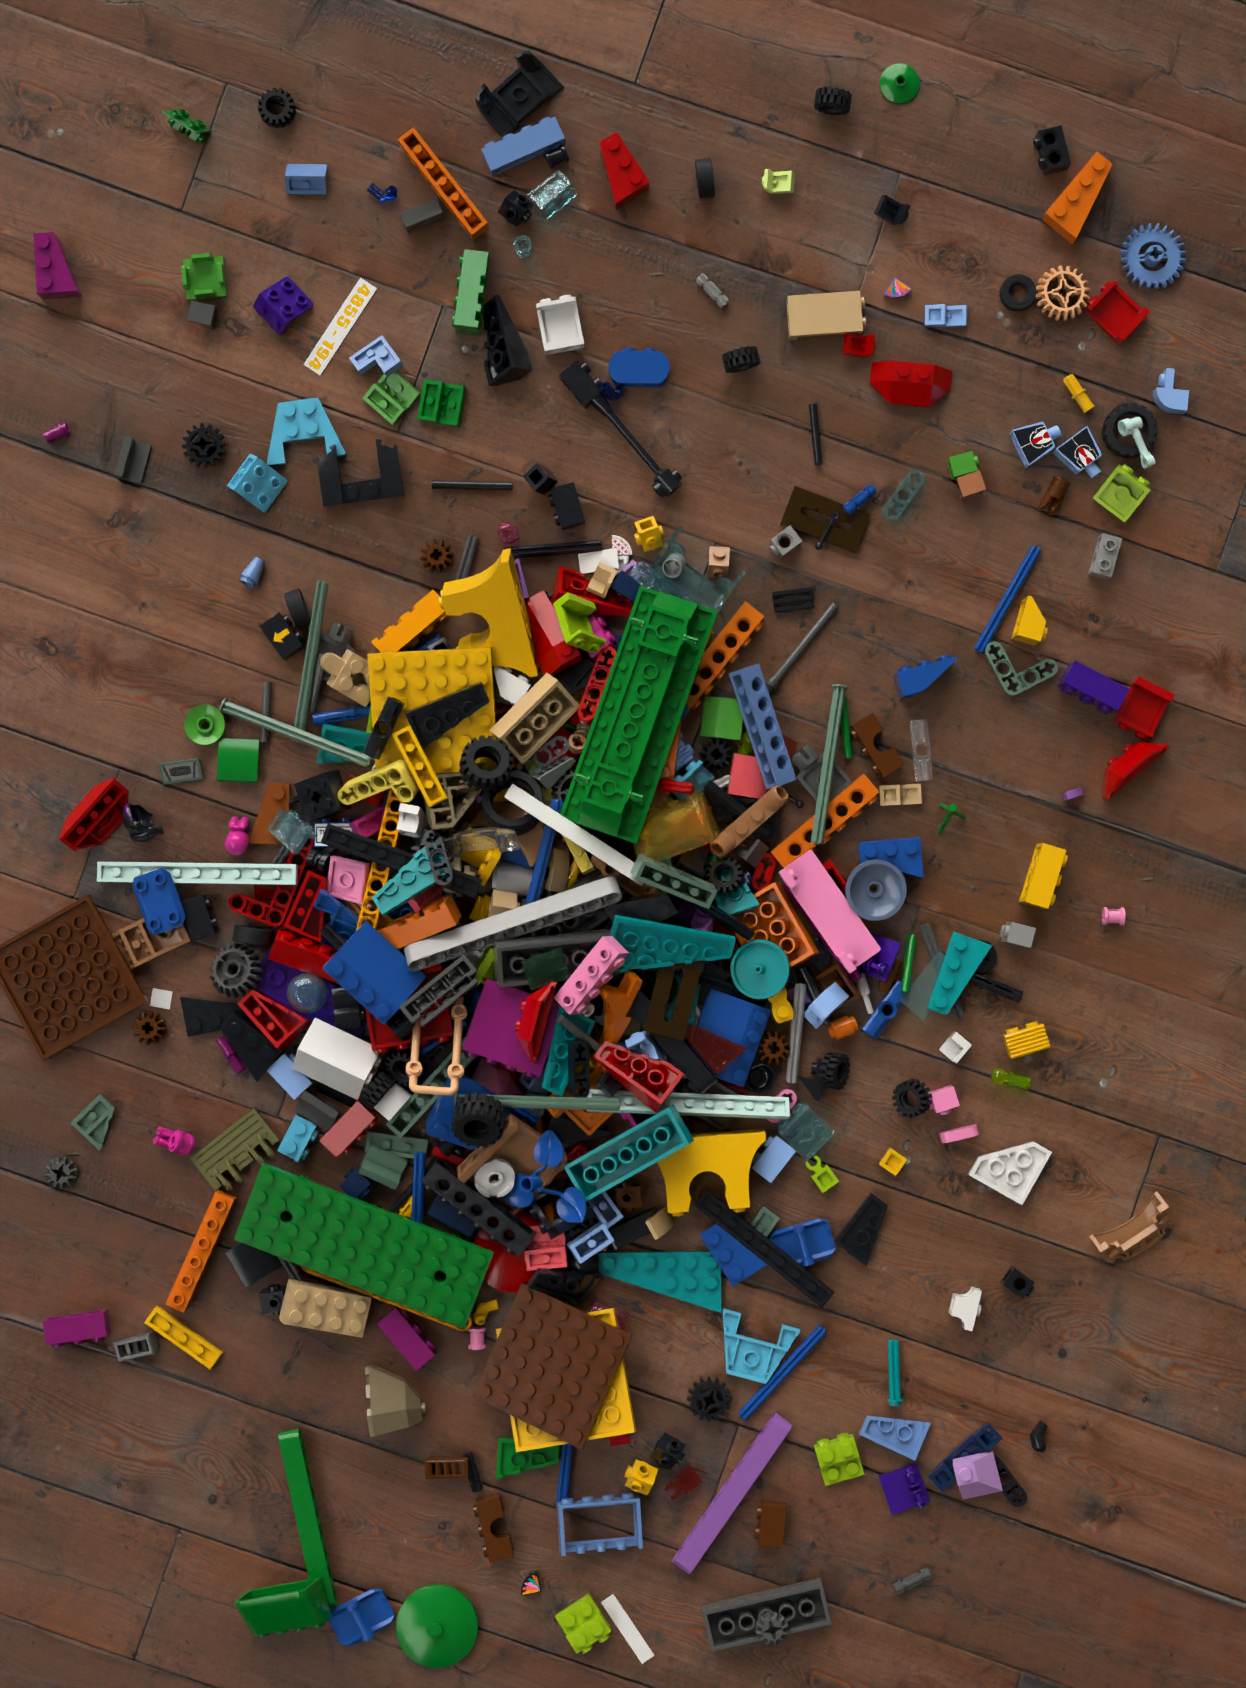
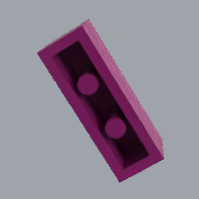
M395 1307L381 1318L377 1325L417 1371L435 1356L436 1346L429 1338L425 1339L422 1335L423 1330L417 1323L413 1324L410 1321V1315L406 1310Z
M107 1309L48 1317L43 1320L46 1345H52L53 1348L65 1346L66 1342H73V1345L82 1344L87 1339H93V1342L103 1341L111 1333Z

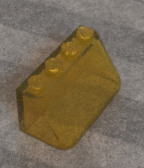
M694 792L687 795L684 800L679 801L676 799L670 801L666 807L660 808L657 806L650 809L638 844L633 843L636 856L638 857L640 853L660 862L714 841L717 838L719 828L704 792L700 794Z

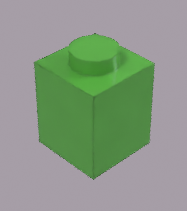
M973 451L947 459L951 479L954 480L978 471L979 460L977 456L973 455Z

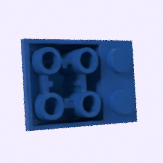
M949 654L939 657L934 663H931V660L920 662L916 665V668H911V665L899 668L893 676L899 699L915 696L923 692L957 660V656L951 658Z

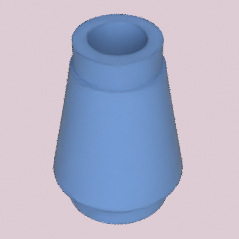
M254 557L240 574V582L250 588L258 585L265 561Z

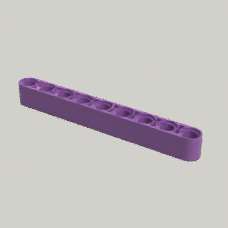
M776 1412L770 1417L672 1560L673 1564L688 1574L693 1571L792 1427L790 1422Z

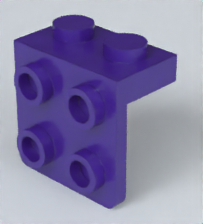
M284 277L259 293L253 308L281 336L286 333L291 321L312 308L313 302L289 277Z

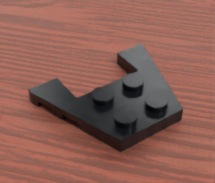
M581 652L582 661L553 676L571 696L587 687L595 665ZM611 652L605 656L606 662L603 665L608 669L610 668L607 666L608 659H613ZM603 670L597 672L596 679L603 678L607 675V672Z

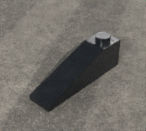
M495 295L484 304V329L487 330V342H484V349H487L488 360L484 362L489 386L520 380L532 371L528 352L500 296Z

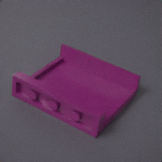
M487 978L462 1049L466 1050V1055L477 1058L478 1055L486 1057L485 1061L497 1065L498 1062L506 1064L504 1068L516 1072L517 1069L525 1071L524 1075L532 1078L542 1076L551 1047L560 1004L553 1001L538 1062L536 1064L532 1063L517 1038L518 1032H515L517 1020H521L523 1012H520L522 1000H526L527 996L532 993L512 986L499 988L495 980Z

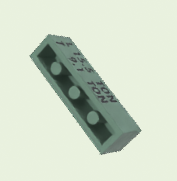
M640 853L631 870L635 879L707 909L710 908L717 893V889L712 883Z

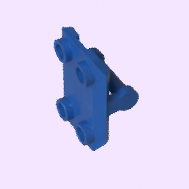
M160 868L133 879V890L147 929L151 934L158 935L183 925L186 917L181 904L183 898L181 892L176 890L172 876L168 871Z
M821 1218L776 1230L769 1237L772 1242L803 1266H809L816 1261L830 1258L836 1250L828 1220Z
M378 1588L371 1589L332 1609L330 1612L331 1618L328 1621L340 1644L352 1646L362 1640L366 1642L373 1638L375 1633L390 1626L396 1615L383 1590Z

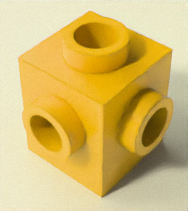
M654 516L634 522L637 534H634L637 545H642L644 552L663 546L661 538L665 537L662 526L657 525Z
M636 1459L632 1466L628 1465L624 1475L627 1478L625 1486L635 1492L648 1495L654 1484L658 1468Z

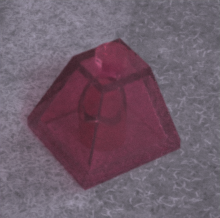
M481 1057L473 1075V1080L496 1095L526 1096L511 1071L504 1068L505 1065L500 1062L497 1065L485 1061V1057Z

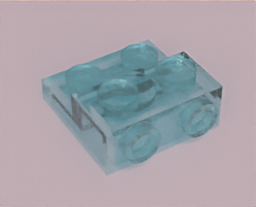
M804 1102L803 1104H797L793 1108V1114L789 1119H782L779 1122V1128L776 1131L808 1161L836 1132Z

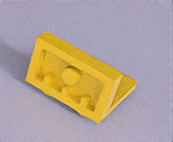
M468 827L455 850V856H460L461 860L479 868L477 874L483 880L481 885L484 886L498 863L505 844Z

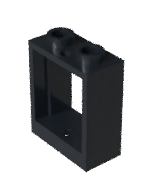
M570 1177L548 1189L564 1194L567 1188H575ZM541 1192L535 1196V1200L530 1205L531 1208L528 1211L533 1220L538 1219V1227L543 1235L547 1233L552 1240L580 1224L579 1222H566L561 1217L549 1223L540 1209L557 1200L560 1196ZM586 1201L587 1211L584 1221L593 1216L588 1201Z

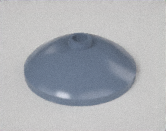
M874 859L859 864L850 873L846 882L845 893L849 906L857 915L867 920L880 921L893 916L899 911L905 901L907 887L903 874L896 866L884 860ZM872 885H876L877 887L876 891L874 892L870 891V887Z

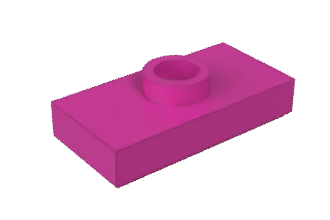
M380 806L350 823L352 831L367 838L380 831L385 811L384 806Z

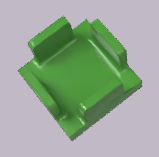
M211 253L192 254L191 259L183 260V266H181L182 282L186 290L187 301L228 298L223 256L213 257Z

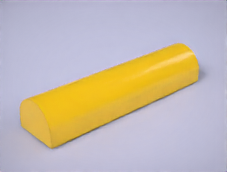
M409 725L393 733L392 736L429 808L447 800L448 798L411 726Z

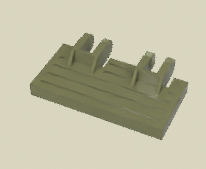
M254 1108L190 1159L214 1190L224 1185L227 1190L231 1191L234 1189L233 1185L223 1172L228 1169L238 1183L243 1182V1178L233 1164L239 1170H242L253 1160L262 1165L265 1163V1160L255 1147L260 1144L266 1154L273 1158L276 1155L265 1139H268L271 1145H274L280 1139L258 1110Z

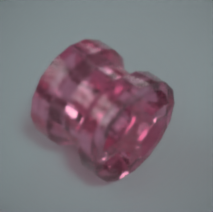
M505 522L499 526L497 533L501 542L512 544L517 540L518 531L514 524Z

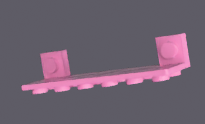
M812 850L807 851L778 872L848 973L856 970V967L881 950Z

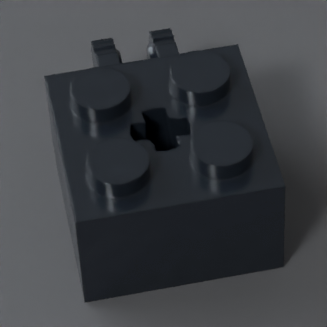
M339 770L324 772L295 783L297 796L289 799L290 803L300 802L301 807L293 812L294 815L303 813L306 823L324 819L351 809V805L341 803L337 796L338 791L344 786Z
M687 839L672 867L703 879L706 872L705 868L710 860L707 858L709 849ZM673 895L676 902L680 899L683 900L682 898Z

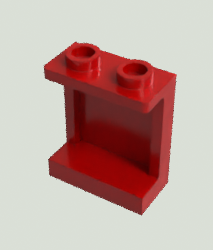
M1115 279L1112 283L1108 281L1100 289L1102 293L1098 298L1093 296L1087 302L1088 308L1084 313L1120 345L1151 312L1146 307L1142 309L1117 285L1118 281Z
M1138 676L1134 678L1113 721L1118 723L1117 727L1124 731L1130 729L1136 732L1135 736L1142 740L1151 739L1155 735L1153 733L1168 703L1172 701L1175 694Z

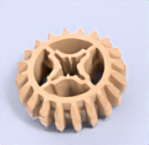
M1058 266L1057 271L1051 268L1050 274L1045 272L1043 274L1044 278L1039 279L1038 283L1040 285L1036 286V291L1040 293L1036 294V299L1041 300L1037 303V306L1044 305L1041 312L1045 313L1048 310V318L1055 314L1056 321L1061 316L1064 321H1067L1068 315L1071 319H1074L1076 314L1080 315L1082 313L1081 308L1085 309L1087 307L1085 301H1089L1090 296L1086 294L1090 292V288L1084 287L1088 284V281L1081 280L1084 277L1083 274L1076 275L1077 269L1070 272V266H1067L1065 271H1063V267ZM1058 279L1057 288L1047 292L1048 284ZM1066 280L1072 282L1075 287L1069 286ZM1060 290L1066 292L1065 297L1059 294ZM1078 295L1077 303L1068 308L1069 298ZM1050 300L1057 301L1059 307L1055 306Z

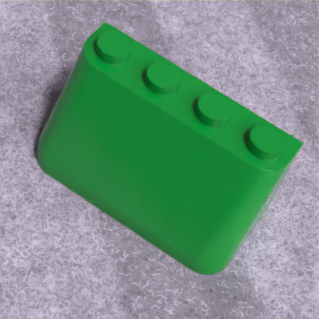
M322 1577L248 1590L235 1600L237 1611L252 1634L258 1635V1638L266 1637L274 1632L277 1635L284 1634L291 1629L298 1632L309 1626L320 1628L331 1618Z

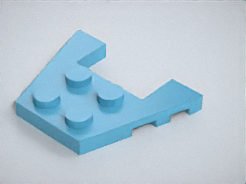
M318 397L278 403L267 465L277 466L286 464L284 443L325 438L327 454L332 451L330 446L336 445L337 456H346V452Z
M723 1308L726 1373L766 1384L785 1353L791 1347L792 1342L800 1333V1328L782 1324L777 1344L736 1334L741 1312Z

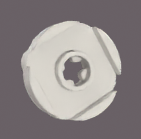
M491 1156L473 1174L476 1189L486 1197H502L512 1190L515 1183L512 1165L498 1156ZM498 1174L499 1179L491 1181V1175Z

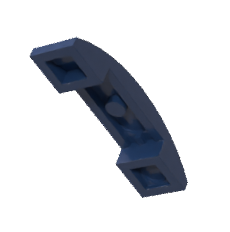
M989 1422L950 1452L929 1474L928 1478L943 1492L956 1481L953 1459L985 1451L988 1452L1003 1439L1002 1436Z

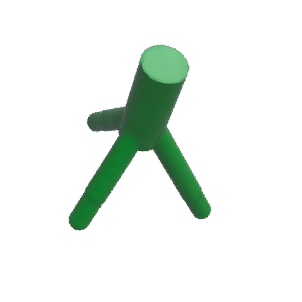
M943 803L939 804L940 807L946 810L947 815L938 830V834L942 833L951 816L955 815L963 819L966 818L964 814L956 811L957 806L955 804H950L949 807Z

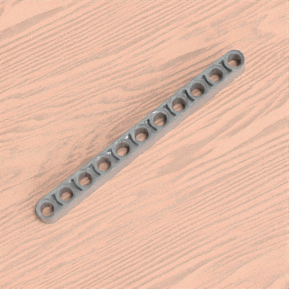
M613 876L605 877L412 943L404 948L408 969L411 971L422 970L492 946L493 941L512 939L615 904L622 898L618 881Z

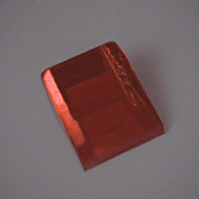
M254 884L255 898L272 901L277 887L275 885Z

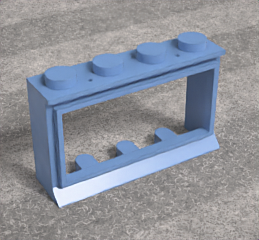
M622 1493L621 1497L606 1494L602 1495L600 1499H594L593 1496L582 1497V1500L574 1501L573 1498H563L561 1502H556L559 1553L561 1556H566V1552L584 1554L587 1550L604 1552L608 1548H617L618 1550H625L629 1546H637L639 1549L643 1548L640 1498L634 1495V1493ZM632 1504L634 1536L565 1542L563 1510Z

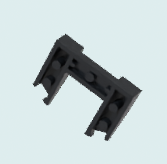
M375 439L380 478L349 483L341 482L336 445L330 446L332 451L322 458L320 455H317L323 507L404 496L397 445L394 444L393 448L382 445L381 439Z

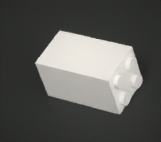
M314 1018L297 1049L292 1069L358 1100L360 1095L369 1086L371 1079H374L382 1058L379 1057L380 1054H377V1051H372L370 1043Z

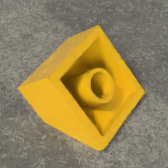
M1027 596L1021 602L1011 639L1035 646L1042 639H1045L1048 628L1045 627L1046 620L1032 596Z

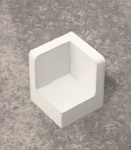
M953 1031L939 1050L957 1064L972 1044Z

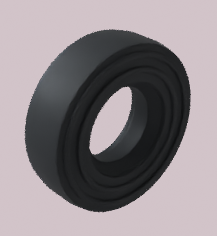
M1015 274L1008 277L1002 283L1000 299L1007 309L1017 312L1028 309L1035 301L1036 286L1028 276ZM1016 285L1022 286L1026 292L1024 299H1013L1010 294L1012 287Z

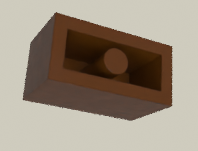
M761 1500V1506H757L756 1519H759V1527L755 1526L754 1539H758V1546L783 1548L787 1511L785 1502Z

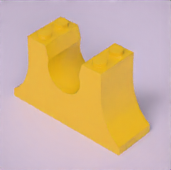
M511 548L503 550L497 561L483 572L468 578L445 582L443 590L440 591L439 604L441 609L445 610L446 615L461 616L465 613H476L484 617L489 624L485 631L471 633L461 638L456 649L491 647L492 666L513 668L525 673L529 677L538 676L539 665L536 661L529 617Z
M764 1129L691 1134L694 1139L693 1142L657 1162L665 1180L668 1213H672V1216H684V1212H689L691 1201L689 1193L690 1183L697 1174L706 1171L714 1172L723 1179L725 1184L724 1194L729 1209H733L734 1212H745L746 1208H750L749 1171L751 1162L757 1149L766 1141V1133Z

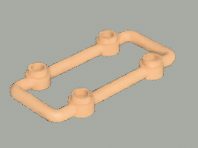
M450 992V993H448L446 996L449 997V996L452 995L453 993ZM464 996L456 1002L451 1010V1018L454 1020L452 1064L447 1070L451 1086L417 1085V1079L423 1069L422 1064L419 1062L421 1020H418L412 1029L411 1059L407 1063L405 1070L409 1077V1088L412 1092L451 1096L458 1091L459 1080L462 1079L464 1074V1068L460 1065L462 1025L467 1017Z

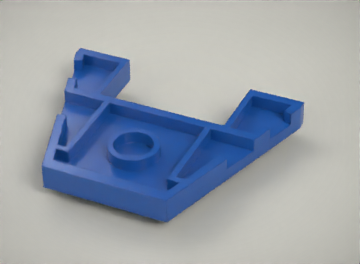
M321 889L313 907L333 915L329 926L346 942L355 933L359 917L324 889ZM323 936V939H322V941H321L320 944H326V945H329L331 948L336 949V948Z

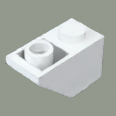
M494 666L493 670L501 698L515 705L532 688L528 684L530 681L521 675L518 678L511 674L512 670L507 667Z

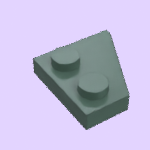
M99 1094L71 1122V1125L100 1150L115 1107L103 1095Z

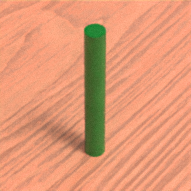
M844 697L841 717L845 758H853L847 698Z
M914 934L908 935L901 993L909 994L917 937Z

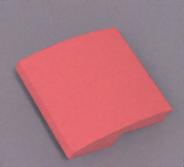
M733 753L728 794L760 799L767 793L756 757Z
M529 1226L537 1233L524 1250L527 1271L537 1270L538 1268L567 1267L565 1232L551 1240L547 1233L542 1234L538 1226Z

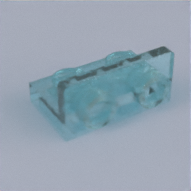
M558 169L527 195L541 210L543 216L548 219L568 202H571L577 196V192L571 181Z
M279 810L267 830L293 854H298L308 838L315 839L317 835L312 831L313 828L309 824L299 819L300 816L295 811Z

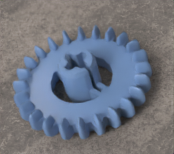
M1149 223L1146 230L1141 225L1139 233L1134 229L1132 231L1133 237L1130 235L1126 237L1129 243L1123 242L1122 244L1126 250L1120 251V254L1125 256L1120 259V262L1126 264L1122 270L1129 271L1126 277L1133 276L1132 283L1139 281V287L1146 284V288L1149 290L1151 285H1153L1157 290L1159 284L1165 288L1167 286L1166 281L1173 284L1174 279L1172 277H1180L1177 271L1184 270V267L1179 264H1184L1187 261L1181 258V256L1186 254V251H1180L1184 243L1177 244L1180 236L1173 238L1174 230L1166 233L1167 226L1160 230L1158 223L1152 229L1151 223ZM1149 243L1158 244L1150 246L1144 254H1139L1141 247ZM1162 260H1167L1165 266L1157 271H1149L1140 264L1144 262L1148 267H1155Z

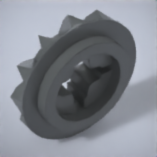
M58 1156L49 1161L45 1167L44 1176L48 1184L54 1188L65 1189L75 1182L78 1170L73 1160L65 1156ZM63 1167V1172L69 1176H61L58 1180V1173L53 1170H59Z
M777 1612L763 1614L756 1623V1634L759 1640L767 1646H777L779 1643L784 1642L788 1635L789 1627L787 1620ZM770 1621L774 1627H778L775 1630V1637L771 1635V1632L766 1631L769 1629Z

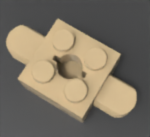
M349 649L345 651L342 658L330 652L324 654L321 657L320 665L323 670L331 674L326 684L366 707L371 700L368 660Z

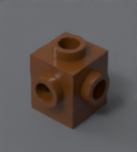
M631 1181L620 1182V1186H616V1191L612 1192L613 1203L617 1204V1209L622 1208V1212L634 1211V1207H642L640 1184L632 1185ZM629 1194L630 1198L625 1199L623 1195Z

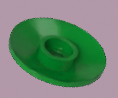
M893 64L886 68L881 75V93L892 103H907L919 91V76L909 65ZM899 78L903 79V80H904V83H903V84H899V83L897 82V79H899Z

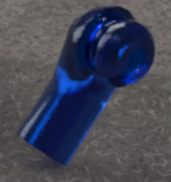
M372 183L367 189L380 202L391 201L397 197V188L394 186L381 190Z
M608 381L603 382L600 386L609 401L619 400V397L624 395L621 386L612 388Z

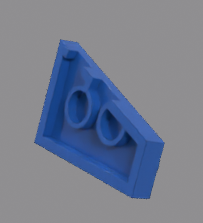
M717 1223L700 1233V1237L732 1286H735L767 1265Z

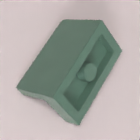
M372 1144L361 1162L359 1174L396 1190L408 1161Z

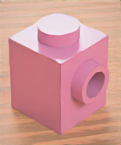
M952 1085L928 1092V1094H932V1097L929 1098V1100H932V1104L928 1106L935 1113L940 1112V1115L951 1113L952 1108L960 1106L954 1086Z

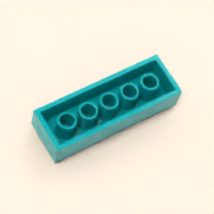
M673 1104L568 1163L564 1168L575 1188L581 1191L585 1200L588 1201L687 1146L694 1139Z

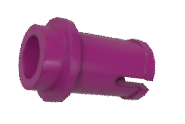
M60 422L58 426L43 432L48 444L64 436L68 437V434L71 432L66 422Z

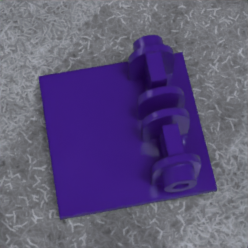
M870 932L881 950L856 968L862 973L887 982L902 944Z
M917 1462L878 1476L892 1515L916 1506L923 1508L926 1506L925 1503L930 1502Z

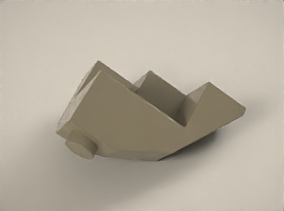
M485 763L476 764L480 769L486 771ZM460 772L436 775L448 798L444 802L429 808L421 792L426 819L432 830L453 828L483 790L480 789L478 792L475 791L476 787H468V781L464 782L462 780L463 775H460Z
M367 1364L365 1376L367 1381L366 1400L370 1401L369 1409H367L370 1437L408 1428L422 1422L424 1415H427L426 1403H422L421 1396L408 1380L376 1365Z

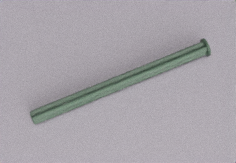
M317 581L294 722V727L303 731L306 729L329 585L326 581Z
M832 684L834 689L811 843L817 845L823 843L845 690H848L847 686L841 684Z
M224 698L221 702L219 712L222 714H230L364 767H367L370 763L371 757L228 702L227 698Z
M456 1092L454 1105L458 1102L459 1098H465L466 1094ZM492 1095L495 1097V1100L501 1102L504 1108L618 1111L620 1109V1099Z

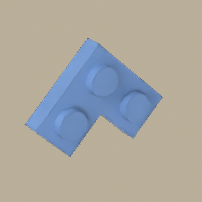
M382 335L349 357L360 375L378 364L388 377L403 366L401 360Z

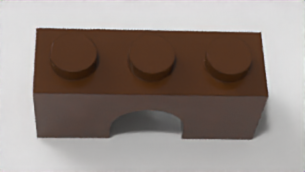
M874 713L850 726L852 728L850 731L852 737L856 742L859 740L863 746L861 752L866 759L870 758L873 765L871 768L876 776L880 775L883 778L905 765L895 748L886 752H881L875 748L874 737L883 731V728Z
M500 1492L476 1498V1505H473L475 1517H479L480 1520L478 1532L480 1537H484L485 1545H482L484 1556L489 1558L490 1563L514 1557L510 1532L499 1534L491 1526L495 1519L504 1517L505 1514Z

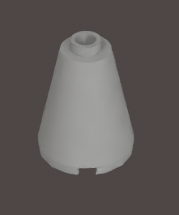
M499 860V866H495L493 871L492 888L517 893V897L527 896L533 870L505 860ZM546 875L540 894H544V890H547L544 888L547 881Z

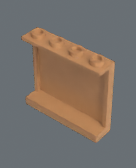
M510 1113L505 1118L503 1134L500 1140L496 1141L493 1145L488 1144V1147L479 1146V1148H476L457 1167L458 1179L463 1183L468 1179L475 1183L473 1174L491 1156H498L508 1161L514 1169V1174L532 1175L533 1171H537L543 1166V1164L537 1163L534 1158V1148L542 1134ZM565 1150L563 1160L558 1166H547L544 1171L538 1174L543 1181L542 1188L545 1185H549L553 1178L565 1169L564 1166L568 1164ZM498 1174L491 1175L490 1180L495 1179L497 1181L499 1179ZM494 1196L495 1198L511 1208V1213L514 1215L525 1209V1207L522 1208L510 1205L504 1200H502L500 1197Z

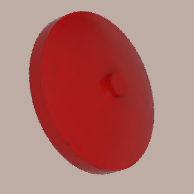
M521 1211L515 1215L528 1226H538V1219L533 1220L530 1213ZM496 1217L489 1218L492 1224H499V1220ZM479 1229L473 1244L494 1252L483 1280L497 1290L510 1293L518 1292L521 1283L528 1284L536 1270L527 1271L524 1251L520 1256L517 1254L513 1255L506 1250V1246L503 1243L494 1241L489 1236L490 1233L484 1229ZM506 1230V1234L509 1237H515L513 1230Z

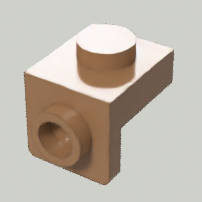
M710 546L708 578H728L730 547Z

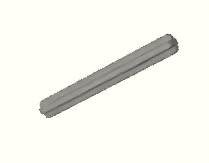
M796 983L794 989L793 1019L791 1020L789 1042L790 1053L788 1054L786 1081L788 1083H797L806 995V985L804 983Z

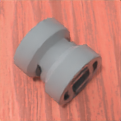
M679 553L670 554L662 565L663 573L670 578L678 577L686 566L685 558Z

